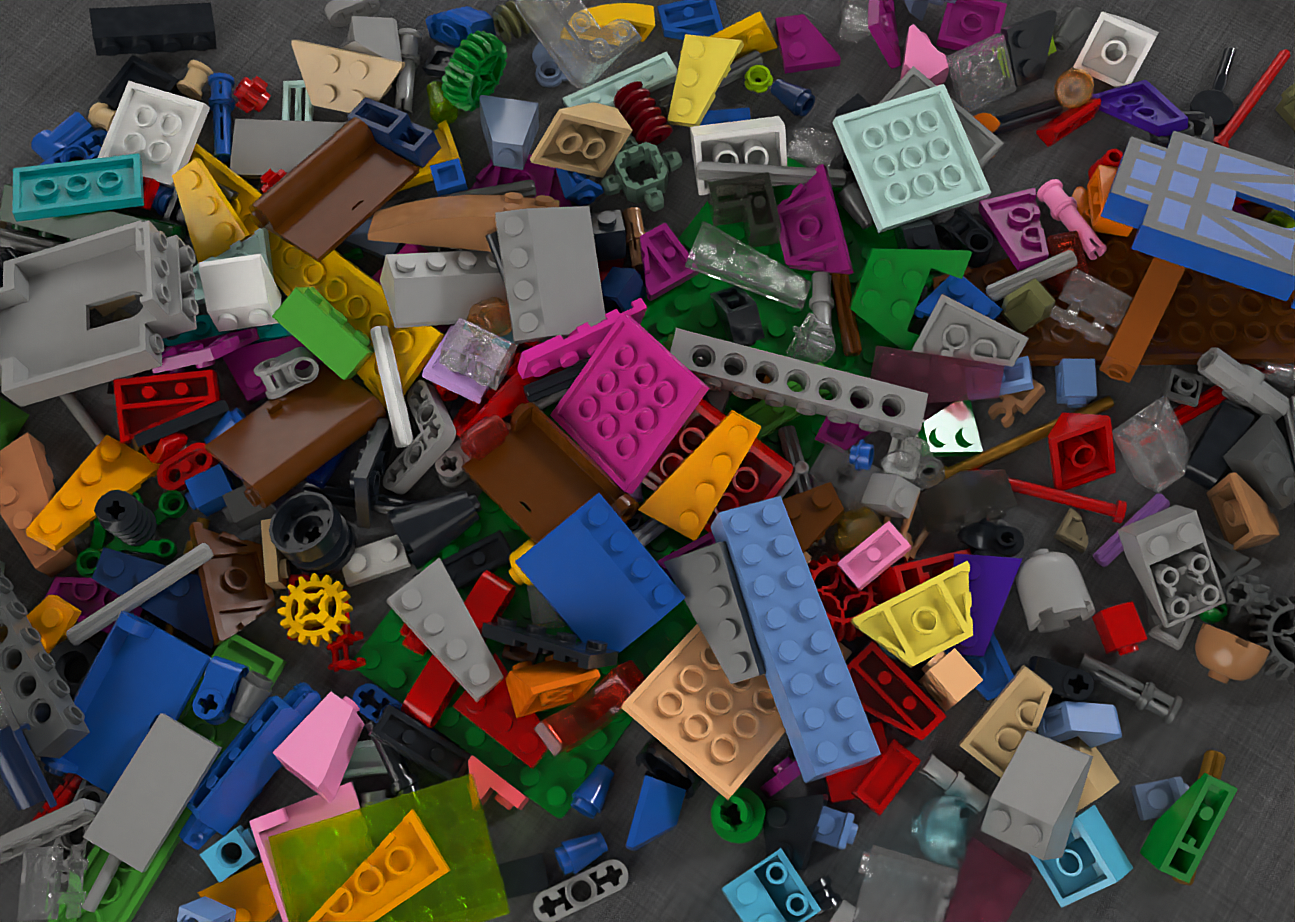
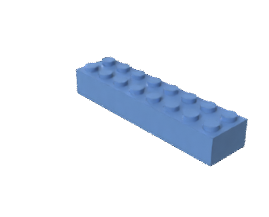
M781 496L719 512L710 527L716 543L726 541L764 664L765 677L804 782L808 783L872 761L881 755Z

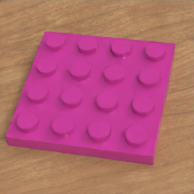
M622 312L550 416L624 492L633 494L710 388L631 316Z

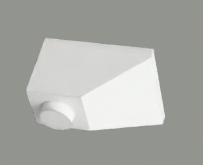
M1102 11L1073 68L1116 88L1131 84L1159 32L1135 21Z

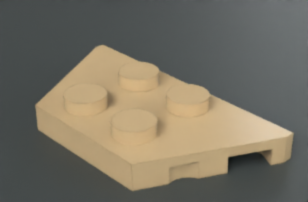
M292 40L291 44L311 104L350 113L365 97L380 102L382 97L391 88V84L399 72L405 67V62L300 40Z

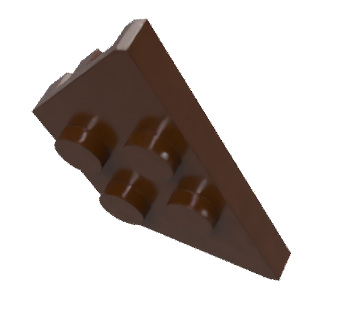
M192 522L189 526L193 549L202 543H206L214 555L212 559L198 567L214 644L220 645L270 611L276 605L272 588L265 583L264 557L261 544L250 540H240L235 535L225 531L218 534L202 528L203 524L200 522Z

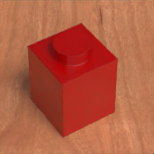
M1133 601L1100 610L1092 616L1106 654L1117 651L1120 657L1139 651L1138 645L1148 639Z

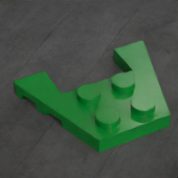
M871 248L849 309L919 365L928 368L933 354L911 351L919 335L907 330L930 269L962 279L972 252L968 250Z

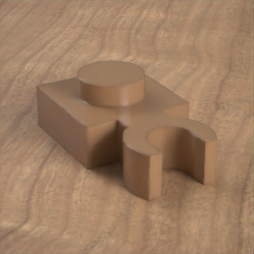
M1033 380L1034 389L999 396L1002 402L993 404L988 410L990 419L994 420L999 414L1005 413L1006 415L1001 419V423L1004 428L1010 427L1014 422V414L1017 411L1025 415L1046 392L1044 386Z

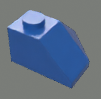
M469 6L433 14L425 20L430 37L449 47L458 48L463 39L466 40L470 33L474 34L477 30L496 36L493 18L487 12L476 10Z

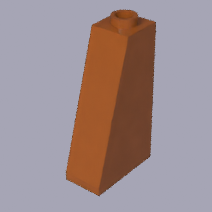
M1157 257L1153 258L1101 364L1100 371L1106 373L1112 379L1130 383L1186 267Z

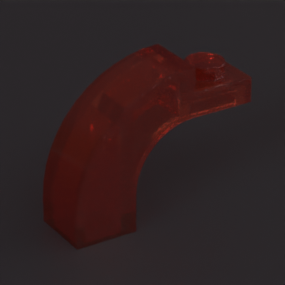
M629 660L613 668L579 700L540 721L534 730L554 757L564 751L568 753L593 737L625 712L621 708L623 703L646 678L634 662Z

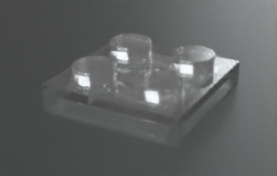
M994 34L946 56L957 103L968 113L1017 91L1004 34Z

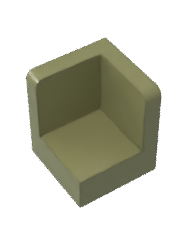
M1035 278L1004 298L1001 315L1016 332L1022 334L1049 317L1055 300Z

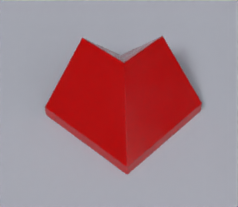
M1062 412L1048 435L1054 489L1065 491L1116 473L1111 418L1108 415Z

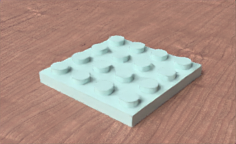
M944 84L835 117L832 122L879 233L987 198L991 194V190Z

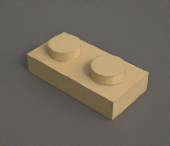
M271 519L261 520L265 583L273 590L286 589V578H290L291 575L289 560L285 559V555L271 542L269 534Z

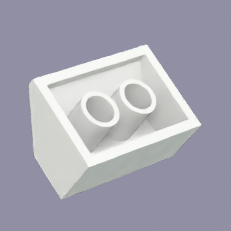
M780 116L690 127L695 174L697 163L700 161L787 166L785 124ZM696 176L699 195L782 185L699 180Z

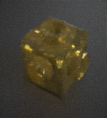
M866 506L844 512V515L837 521L838 532H835L834 535L838 550L848 555L881 528L882 524L879 522L878 516Z

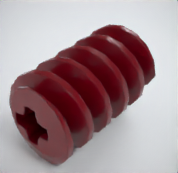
M635 81L629 83L616 93L613 101L615 108L619 110L633 130L631 134L635 137L638 145L644 142L654 145L664 142L672 134V127L666 125V117L660 116L661 109L655 106L656 102L654 98L650 97V91L642 88V82Z

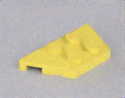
M965 561L852 618L850 621L853 626L911 668L973 636V619L970 616L972 598L971 592H969L968 575L970 564L968 561Z

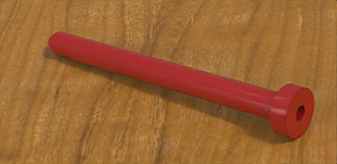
M1284 49L1277 54L1220 134L1214 136L1215 144L1229 148V140L1290 58L1289 50Z
M979 469L971 470L968 476L974 482L1112 517V522L1119 524L1122 523L1127 509V502L1117 500L1116 504Z

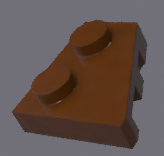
M831 482L782 500L803 555L814 542L817 543L825 535L828 527L834 525L844 515V507Z

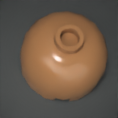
M1204 623L1195 644L1196 656L1200 664L1209 669L1207 676L1225 684H1228L1229 679L1238 681L1251 679L1260 671L1270 650L1255 643L1248 642L1236 635Z

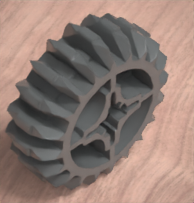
M1282 595L1276 598V601L1269 600L1270 604L1265 605L1264 608H1259L1260 615H1255L1257 619L1250 620L1248 624L1254 631L1247 633L1245 638L1270 650L1264 663L1266 665L1264 674L1270 675L1276 672V682L1282 683L1288 679L1289 684L1295 686V642H1293V639H1295V595L1289 599L1286 595ZM1279 616H1286L1283 629L1278 632H1272L1276 619Z

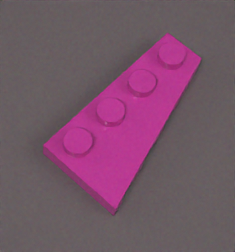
M639 298L632 301V308L623 313L631 316L637 323L641 324L647 306L643 299ZM615 309L606 313V319L590 327L588 322L576 327L566 339L558 335L523 351L517 367L522 379L531 376L540 377L552 369L561 366L567 368L579 360L591 358L622 313Z

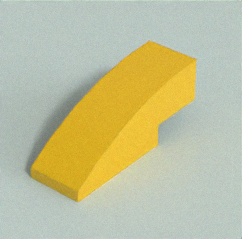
M614 3L588 8L574 14L563 33L565 37L617 47L624 38L644 42L655 27L654 6L637 3Z

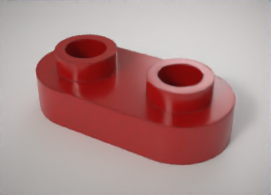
M193 443L159 466L157 481L163 489L180 492L187 488L185 480L203 471H207L209 468L217 465L219 461L206 451L205 443ZM206 455L207 460L205 464L202 465L201 460L203 456ZM180 471V478L176 481L175 476Z

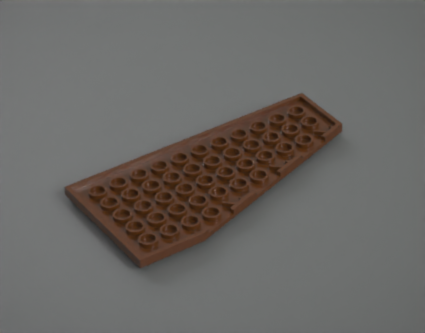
M1254 202L1241 204L1252 218L1261 221L1273 210ZM1136 228L1132 229L1128 237L1095 232L1099 239L1107 246V250L1100 257L1095 251L1094 254L1097 256V259L1094 260L1088 258L1086 252L1075 238L1062 242L1061 240L1047 243L1048 259L1067 250H1072L1078 263L1071 269L1039 282L1055 300V304L1049 317L1022 333V335L1029 339L1018 358L1028 356L1031 366H1058L1062 359H1095V365L1102 364L1154 256L1131 249L1137 232ZM1010 258L974 269L968 267L963 277L987 296L986 287L1020 271L1016 269ZM1186 268L1139 365H1197L1202 354H1205L1210 348H1219L1240 364H1295V309L1291 308V304L1295 299V290H1293L1286 302ZM945 274L933 278L932 292L950 275ZM1004 298L994 303L1001 308ZM1002 315L995 320L1014 330ZM936 355L937 367L991 364Z

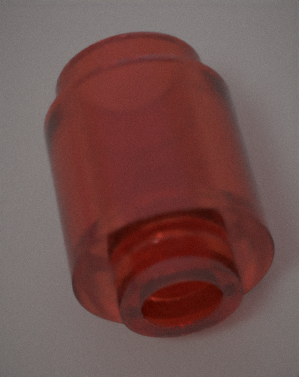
M496 414L490 417L485 416L461 434L462 442L460 447L470 459L482 460L505 442V438L509 435V430L503 420Z

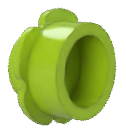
M763 65L752 66L744 76L746 79L744 82L745 87L749 91L756 93L766 92L773 83L769 69Z

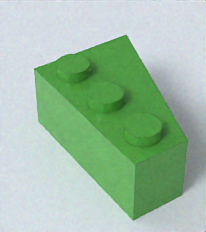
M296 287L272 315L279 324L343 380L351 379L375 352L374 348L370 345L371 339L362 331L355 330L348 322V319L336 310L314 287Z

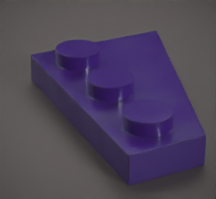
M1147 80L1090 95V99H1101V106L1098 110L1155 136H1170L1173 130L1178 132L1188 129V117Z
M954 554L953 568L965 561H968L970 564L968 575L969 592H971L972 598L970 616L973 619V636L950 647L949 652L955 648L962 656H984L1023 558Z

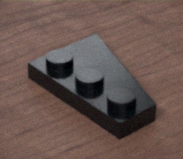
M378 418L374 429L369 430L367 446L365 449L360 450L357 469H352L350 475V488L354 489L357 527L370 529L373 518L371 516L370 503L377 504L380 476L385 474L392 448V428L390 419Z

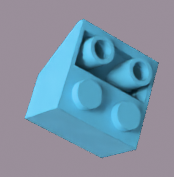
M781 848L721 889L742 922H805L821 911L819 905Z

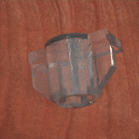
M848 0L846 9L841 11V18L843 20L838 34L839 40L857 43L871 35L868 29L869 0Z
M808 313L801 327H792L795 337L786 353L790 358L813 364L823 363L829 360L835 351L836 343L832 328L829 324L819 321L814 314Z

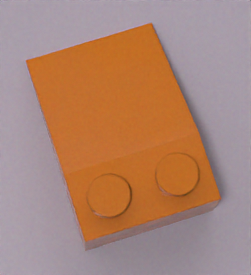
M554 654L544 658L545 662L535 665L532 664V661H525L512 667L513 670L509 672L505 680L516 718L580 701L600 678L599 670L597 668L588 670L578 667V662L553 659Z

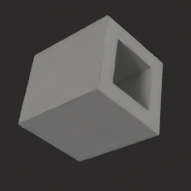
M872 473L861 503L883 516L909 519L920 488L899 475Z

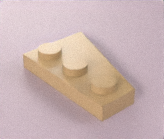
M1023 665L959 742V745L993 773L1002 778L1026 732H1036L1037 727H1039L1053 689L1052 686Z

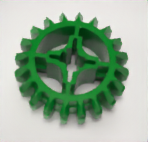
M479 30L474 32V34L470 33L466 40L463 39L460 46L455 48L453 56L449 58L448 66L445 67L446 73L442 77L444 83L441 88L443 97L453 106L464 111H473L476 108H480V95L490 96L491 93L493 94L495 87L499 85L501 76L504 75L503 69L507 65L505 60L508 53L503 42L493 34Z

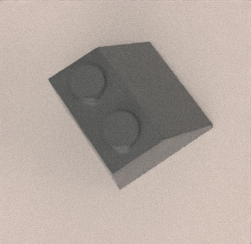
M1263 414L1223 458L1233 473L1236 472L1267 503L1268 507L1284 509L1295 497L1294 459L1290 446L1271 416Z

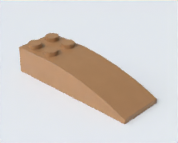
M509 192L505 195H457L408 202L376 211L369 228L368 240L491 252L485 235L497 231L495 222L496 212L527 208L559 207V200H554L552 197L545 195L528 198L523 197L519 193Z

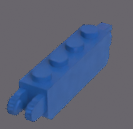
M305 682L296 683V686H293L294 688L288 692L283 700L277 695L268 697L208 770L187 804L192 814L178 835L187 845L199 850L216 832L225 836L229 829L237 824L241 814L253 799L261 794L265 784L273 774L283 766L273 752L322 700L320 698L321 695L316 690L314 691L310 685Z

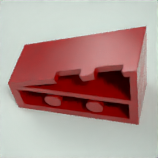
M214 370L113 380L121 444L128 445L131 443L133 436L220 401L218 375Z
M873 641L847 665L864 711L910 736L922 741L947 717Z

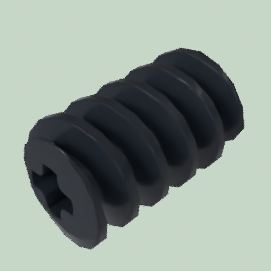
M109 491L97 501L94 512L101 526L127 545H144L154 536L157 528L155 515L126 491Z

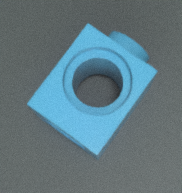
M240 824L203 851L200 856L219 883H221L259 854V850L252 830L250 828L244 829ZM233 842L241 847L242 855L240 859L233 860L226 855L225 847L227 843Z

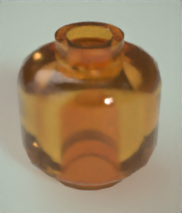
M1079 67L1064 71L1057 78L1054 85V95L1057 101L1067 108H1079L1085 105L1091 99L1095 90V82L1092 75L1087 70ZM1081 87L1079 91L1075 92L1076 88Z
M497 296L490 297L474 304L470 308L466 322L468 330L473 337L483 342H493L512 331L508 303Z

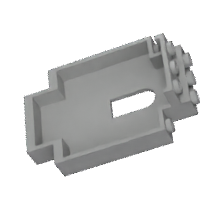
M140 220L4 261L3 287L0 288L1 392L18 406L22 407L162 366V352H164L162 339L197 329L196 315H198L199 309L194 294V289L197 288V281L193 274V264L196 259L192 248L189 245L186 246L177 235L166 238L165 234L162 231H158L149 220L145 222ZM132 295H142L140 303L143 305V308L135 316L90 329L89 308Z

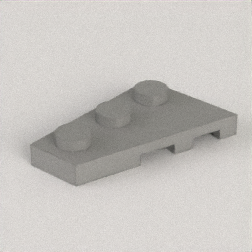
M941 294L911 351L1013 367L1029 338Z

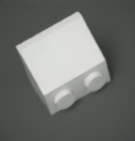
M261 253L199 263L207 312L219 332L278 323L272 315L280 307L282 295Z

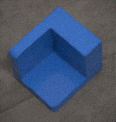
M459 158L430 166L438 196L468 189Z

